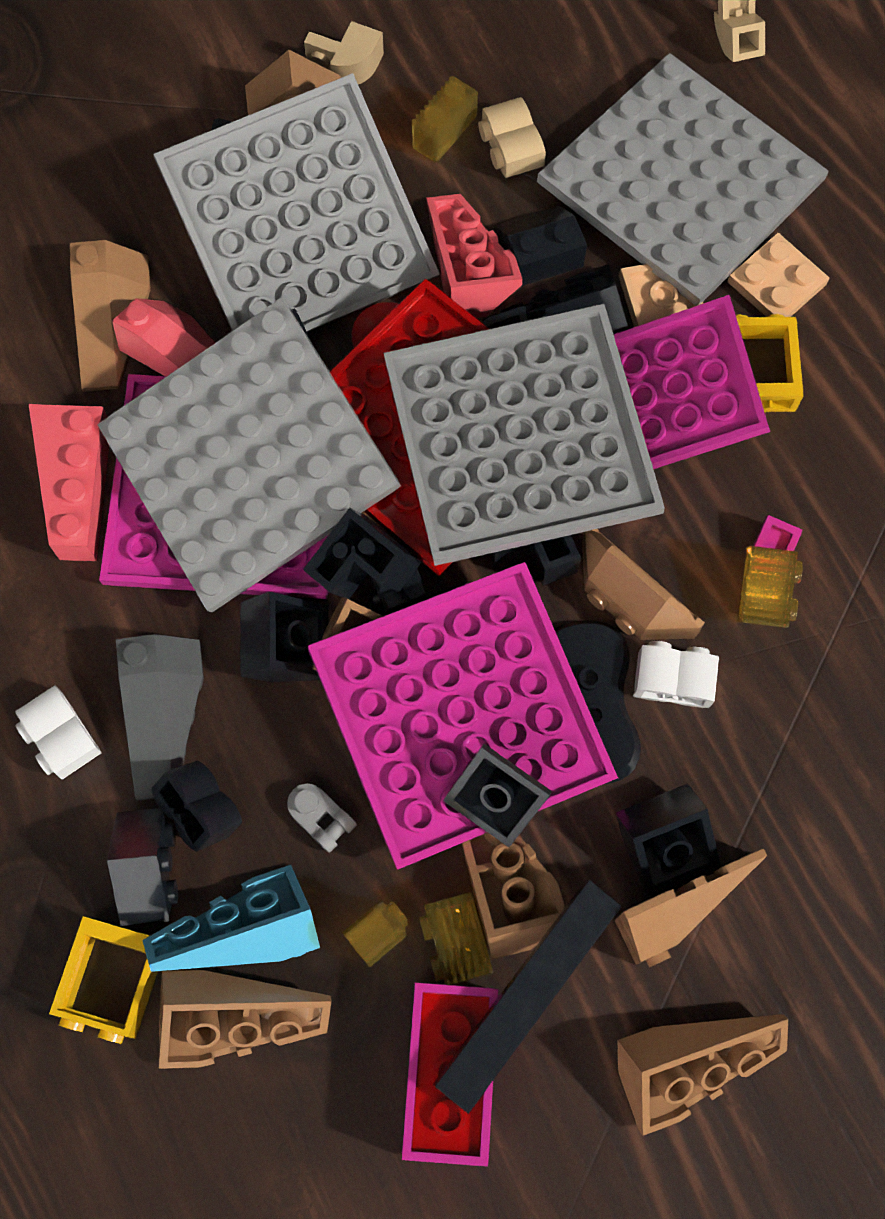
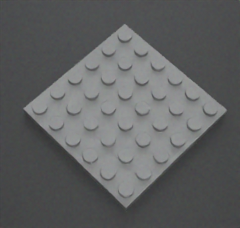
M669 53L540 171L537 183L641 264L649 265L655 275L663 281L671 283L682 296L696 306L700 305L826 179L829 171Z
M353 73L154 154L157 166L232 331L282 298L290 310L296 309L306 331L309 332L417 286L425 279L431 280L440 275Z
M282 298L97 424L201 602L209 612H214L328 536L349 507L362 513L401 487L393 471L287 303Z
M604 304L384 353L434 566L664 513V503Z

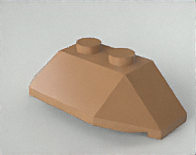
M598 529L584 532L582 538L584 591L588 593L587 598L599 610L606 609L616 618L615 622L623 632L630 636L634 634L640 640L694 639L699 634L705 623L703 620L692 613L600 533Z

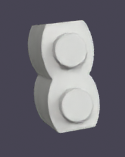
M651 641L649 645H642L638 652L633 696L652 701L709 708L715 702L719 657L709 654L710 651L702 647H688L686 651L672 649L670 643L663 641Z
M56 685L15 711L20 719V722L15 726L27 744L34 741L40 753L35 758L47 775L54 772L59 778L64 779L102 753L64 694Z

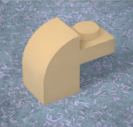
M718 0V11L714 12L716 33L724 54L732 62L765 55V21L755 13V0Z
M352 21L341 42L309 32L304 41L306 58L341 75V78L353 73L359 85L374 74L384 54L383 32Z

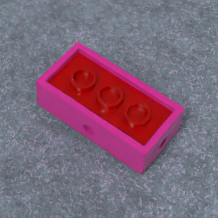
M415 983L402 1160L488 1166L493 1081L469 1114L437 1089L433 1083L498 998L499 989Z

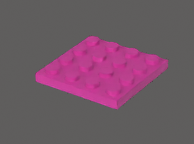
M730 295L614 334L653 469L770 432Z

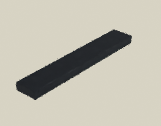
M585 880L433 1085L469 1114L619 911L621 905L592 881Z

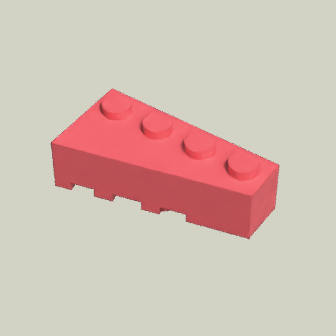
M29 404L49 546L59 560L97 561L109 444L97 424L107 418L106 412L102 406Z

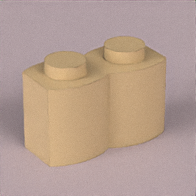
M522 97L483 108L482 121L478 122V127L482 140L484 142L489 141L492 147L490 155L495 169H501L505 178L544 166L545 147Z

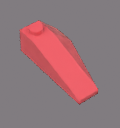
M461 194L426 198L444 293L475 318L488 316L522 285V276L515 255L510 249L504 250L498 243L496 233L493 230L488 231L482 225L480 215Z
M136 298L112 320L119 350L165 377L215 344L213 339L192 316L165 301Z

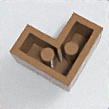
M288 50L245 85L248 115L340 79L341 75Z

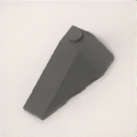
M157 634L116 639L120 690L135 799L137 801L154 799L151 788L165 772L181 767L184 764L185 748L190 728L195 718V707L199 690L201 691L204 680L200 640Z

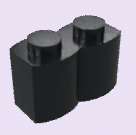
M198 760L165 772L151 788L154 799L160 809L169 818L174 820L175 827L182 840L196 852L229 838L242 823L241 815L233 801L219 790L218 783L212 772Z

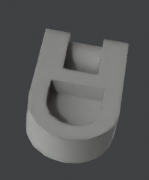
M308 783L299 785L292 790L288 797V810L294 820L328 853L337 846L335 841L345 831L349 834L357 826L355 821L316 785ZM328 814L334 821L323 830L317 824Z

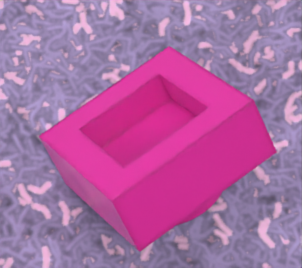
M766 515L751 550L787 565L803 530L770 515Z

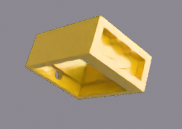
M771 314L766 317L736 315L743 339L784 340L787 383H756L764 412H795L804 396L796 317H784L781 314Z
M83 916L49 1012L51 1015L61 1017L59 1026L83 1032L85 1025L100 1029L99 1038L122 1044L124 1036L136 1039L158 971L151 972L147 959L125 1024L72 1009L96 939L146 954L142 940L149 937V935Z

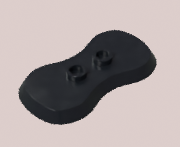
M583 620L562 624L554 628L618 777L605 784L620 781L629 776L636 768L641 752L638 732L628 715L624 702V683L630 661L628 645L619 630L604 622Z

